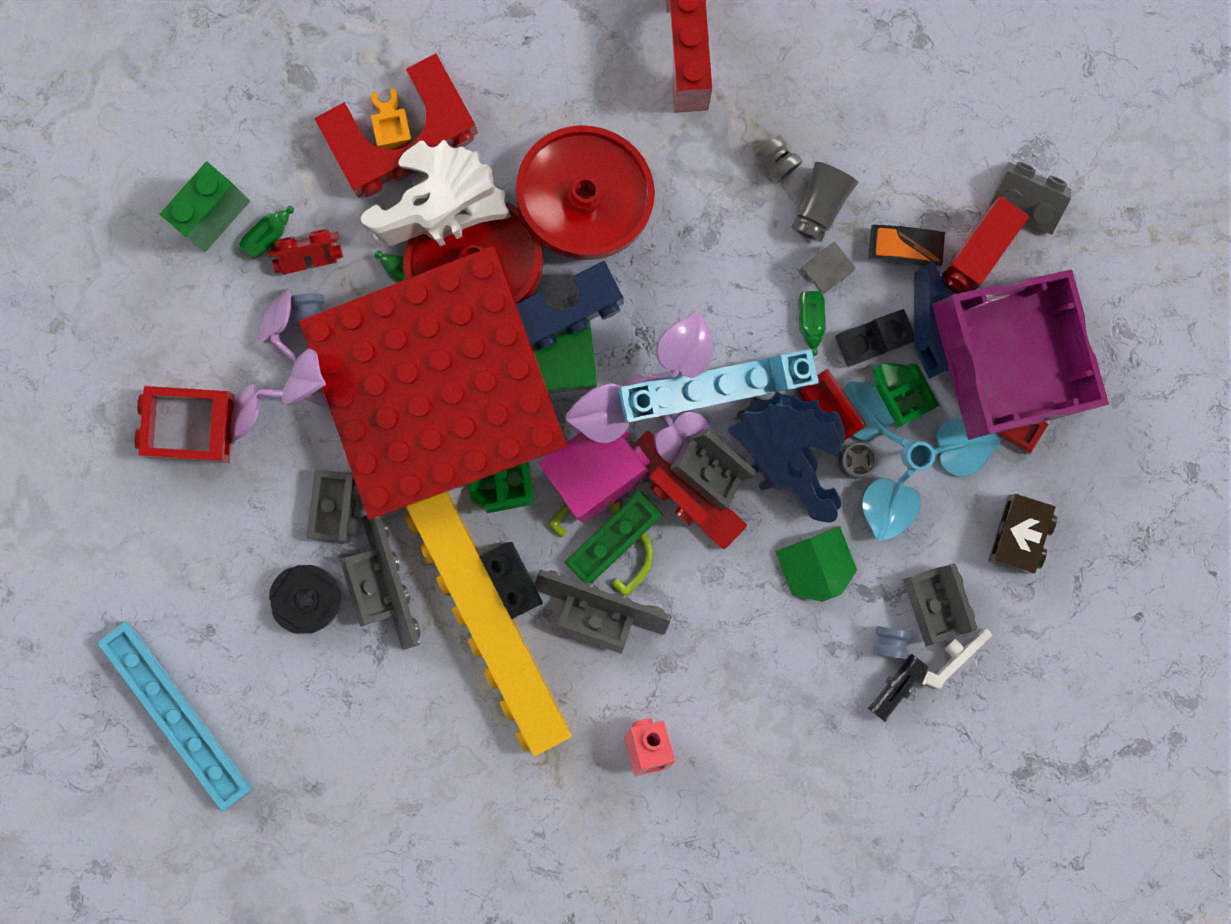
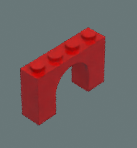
M666 0L667 13L670 12L672 28L674 113L708 111L712 93V76L706 0Z
M437 53L406 69L426 109L425 126L419 137L410 145L400 149L387 150L371 144L361 133L345 102L314 118L358 198L362 195L370 197L377 194L383 189L382 185L392 179L400 181L410 176L414 171L400 167L398 162L403 153L419 141H424L429 147H436L442 140H445L450 147L455 146L459 148L471 143L474 140L473 136L478 134L476 124Z

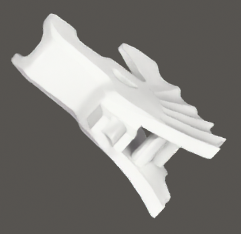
M442 140L436 147H429L424 141H419L405 151L398 163L402 168L418 172L412 180L414 187L408 189L403 194L402 200L389 210H382L379 205L369 208L363 212L361 221L366 228L373 232L374 239L386 246H393L422 234L428 235L439 246L445 245L443 238L453 234L458 239L462 237V230L482 222L508 219L511 215L506 206L508 199L506 192L494 186L491 175L492 169L489 165H482L480 163L478 152L465 150L464 147L452 148L445 140ZM429 197L427 202L419 206L414 205L416 199Z

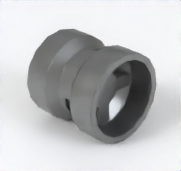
M781 135L769 141L754 156L760 165H764L770 170L769 176L776 184L789 176L803 162L796 153L789 151L787 142Z
M858 442L851 444L843 450L839 456L838 464L845 476L859 479L868 476L874 471L878 458L875 450L870 445Z

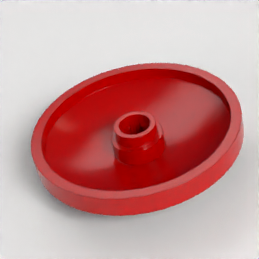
M578 125L553 131L542 137L530 148L518 170L515 197L522 222L529 233L544 247L568 258L596 260L621 252L641 235L653 209L655 189L647 162L629 141L604 128Z
M506 202L507 209L511 215L510 218L482 222L462 230V237L458 239L453 234L444 237L445 245L439 246L434 239L426 234L409 239L404 253L406 279L495 246L499 252L516 303L518 304L530 298L538 286L544 262L542 245L525 227L517 207Z

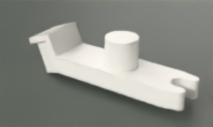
M983 628L964 647L956 638H953L943 648L952 658L936 674L925 670L919 683L941 690L944 682L993 634L987 628Z

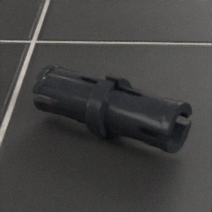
M910 654L894 677H888L885 681L886 687L868 709L882 721L886 722L902 699H908L911 695L909 690L929 667L916 656Z

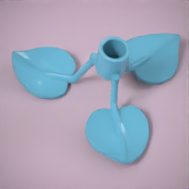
M849 381L843 389L867 424L866 427L853 435L855 438L862 441H870L881 431L883 435L903 447L901 460L907 467V470L898 479L897 484L891 479H878L866 488L862 497L863 514L875 538L879 541L888 540L901 534L916 519L921 506L920 494L912 487L903 486L904 482L914 475L915 470H926L931 467L935 461V456L940 453V464L945 471L954 476H969L983 467L1001 443L995 434L968 440L963 419L948 420L937 428L935 438L939 447L933 448L926 442L910 443L907 439L901 438L885 427L892 424L894 420L879 395L875 383Z

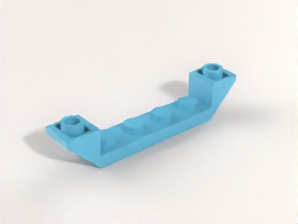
M812 349L707 370L695 378L682 375L670 379L653 380L619 387L618 390L625 423L803 387L819 382Z

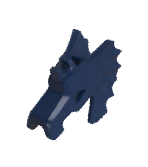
M776 392L768 400L754 397L746 409L738 412L737 419L739 421L732 424L728 431L753 457L755 462L751 467L756 472H761L765 477V480L760 482L759 488L761 491L770 488L776 490L787 489L813 520L828 523L834 522L838 517V510L841 507L842 501L835 488L824 489L820 485L816 476L818 461L810 447L826 451L835 456L840 454L841 445L845 440V428L839 412L822 411L818 399L806 402L800 400L795 395H781L779 392Z

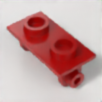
M320 229L309 233V238L296 241L295 237L291 236L276 240L275 246H271L268 253L269 257L277 256L278 258L272 260L275 273L282 272L283 275L307 270L304 258L306 256L311 257L313 268L338 263L337 259L343 258L341 245L334 246V242L338 240V231L329 233V229Z

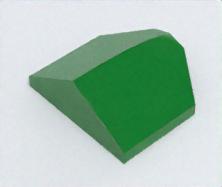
M884 363L873 369L875 387L897 428L940 406L917 364Z
M529 462L470 483L471 502L486 513L534 505V485Z
M840 526L775 551L791 594L823 602L839 596L844 592L857 571Z

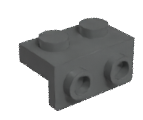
M1008 162L1004 175L989 203V207L1001 196L1030 216L1025 222L1026 224L1052 235L1071 200V189L1067 187L1068 184L1055 176L1050 175L1048 178L1038 175L1035 173L1036 170L1026 163L1017 162L1015 165Z
M709 430L687 436L670 470L719 511L729 508L741 481L753 478L756 470L747 463L742 455L731 450L722 442L719 435Z
M315 469L307 539L350 544L351 537H356L359 518L354 516L355 502H360L361 497L352 473Z
M955 563L936 567L903 579L925 646L934 645L957 635L977 630L975 614L969 604L963 586V578Z

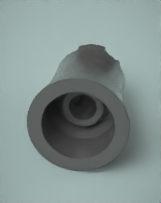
M815 162L807 189L795 213L797 217L791 228L797 233L821 243L826 231H830L846 199L859 182L849 174L822 162Z

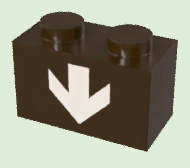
M1019 494L1008 495L988 561L1027 574H1035L1037 568L1041 569L1046 560L1047 549L1043 547L1047 535L1051 536L1056 527L1057 516L1054 515L1056 506Z

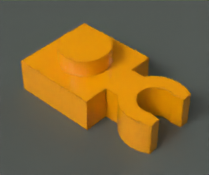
M394 88L390 89L391 99L386 103L379 101L377 92H372L371 96L373 107L379 113L371 115L377 147L387 150L405 147L412 143L405 108L397 110L399 100Z

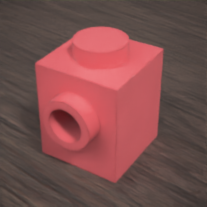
M648 718L632 723V728L624 735V740L634 777L667 770L675 762L665 722L653 723V720Z

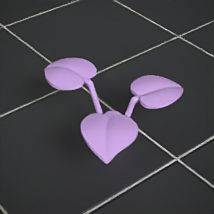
M288 288L271 303L265 312L259 328V338L263 343H268L271 340L279 350L295 363L292 374L283 391L265 389L258 391L257 385L250 384L240 393L234 403L230 421L231 441L233 444H236V440L242 438L253 426L259 413L260 400L264 397L282 398L283 403L287 405L301 402L303 399L319 406L327 404L322 389L326 383L320 372L316 351L308 349L297 357L279 339V333L286 327L290 315L291 290Z
M693 311L684 319L669 326L660 336L656 346L658 361L664 368L672 371L655 375L648 373L646 377L640 374H633L625 380L623 386L675 378L679 372L689 378H695L703 373L713 355L712 335L703 317ZM608 383L592 389L573 405L565 417L566 421L596 442L609 443L618 439L629 426V423H625L618 390L622 386ZM683 411L674 420L668 415L660 416L667 423V426L661 428L655 434V447L658 454L672 465L686 437L704 430L711 432L710 426L702 415L693 411Z

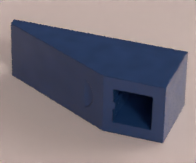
M934 262L927 264L914 273V349L929 379L949 371L932 304L950 295L945 287L944 277L937 270Z

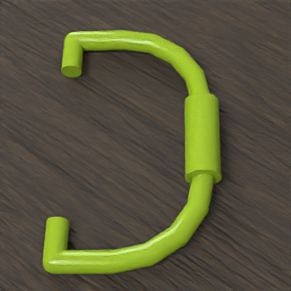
M614 502L607 508L610 509L609 512L613 515L623 505L619 502ZM567 504L548 522L549 527L561 538L567 531L559 523L571 511ZM646 532L640 537L645 557L643 566L638 574L627 586L618 578L612 583V586L625 596H629L638 587L652 567L654 552L651 539Z

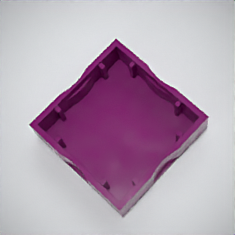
M1073 270L1030 278L1013 286H992L959 293L932 304L968 440L1109 405L1097 358L1088 340L1085 314Z

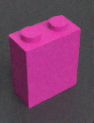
M628 430L618 439L609 443L596 442L580 432L567 441V448L551 453L538 463L575 517L584 524L651 475L646 468V465L650 463L648 457L639 446L633 449L626 440L631 435Z

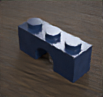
M605 260L573 276L574 283L579 291V299L571 309L566 311L552 309L546 303L541 292L517 304L533 349L536 347L538 351L548 349L558 342L556 337L566 332H569L570 336L578 334L589 327L588 321L599 316L602 320H605L621 311L619 306L624 304V297Z

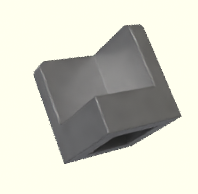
M833 241L803 265L799 273L802 277L807 275L818 290L824 294L838 282H842L851 275L856 267Z

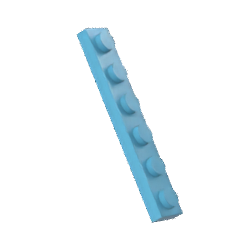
M129 621L121 624L97 643L222 812L253 790L249 782Z

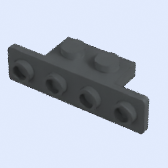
M366 515L362 517L371 550L340 560L360 627L392 617L402 649L405 650L420 645L418 639L420 637V628L415 618H412L408 606L410 603L409 592L406 586L401 584L398 574L400 568L399 560L396 553L391 551L388 542L389 528L387 522L381 517L368 520Z
M540 569L534 587L537 591L566 601L555 631L622 654L632 624L665 635L672 618L670 614L665 613L664 610L657 606H644L633 602L623 594H610L599 590L594 584L588 582L579 583L568 579L557 571Z

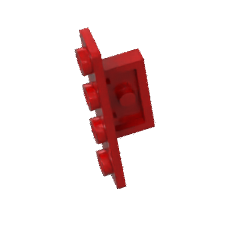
M646 431L631 447L634 449L639 446L650 460L646 468L651 473L648 479L653 484L649 488L663 502L669 498L678 506L675 513L688 526L694 522L721 549H726L743 532L747 524L730 508L719 511L670 470L672 465L666 462L656 450L655 436L650 431Z

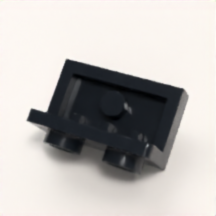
M506 542L480 556L511 620L543 604L513 542Z

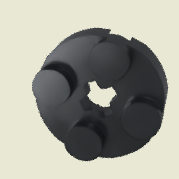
M297 565L284 570L277 576L270 588L269 600H271L274 619L281 627L295 634H312L326 628L335 619L340 608L341 590L337 586L335 579L329 572L315 565ZM309 590L312 592L311 599L314 603L312 606L306 605L302 609L298 606L300 600L296 595L299 591L306 593Z

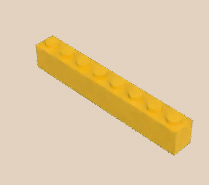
M449 492L406 507L409 513L405 514L404 518L413 534L419 531L425 543L420 546V549L428 564L434 562L441 574L436 577L437 583L445 596L449 593L451 594L456 604L451 609L461 627L467 625L472 635L471 638L467 639L476 658L482 656L488 666L483 671L492 689L499 688L504 700L499 702L509 721L513 718L515 719L520 729L515 734L524 752L530 750L535 757L571 738L572 732L514 619L511 620Z

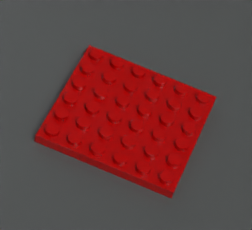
M495 246L299 321L308 349L316 351L318 355L320 372L326 383L322 389L368 520L384 516L568 447L533 347L524 327L503 263Z

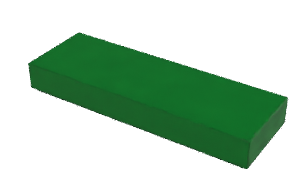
M639 490L564 563L582 582L592 584L664 514Z

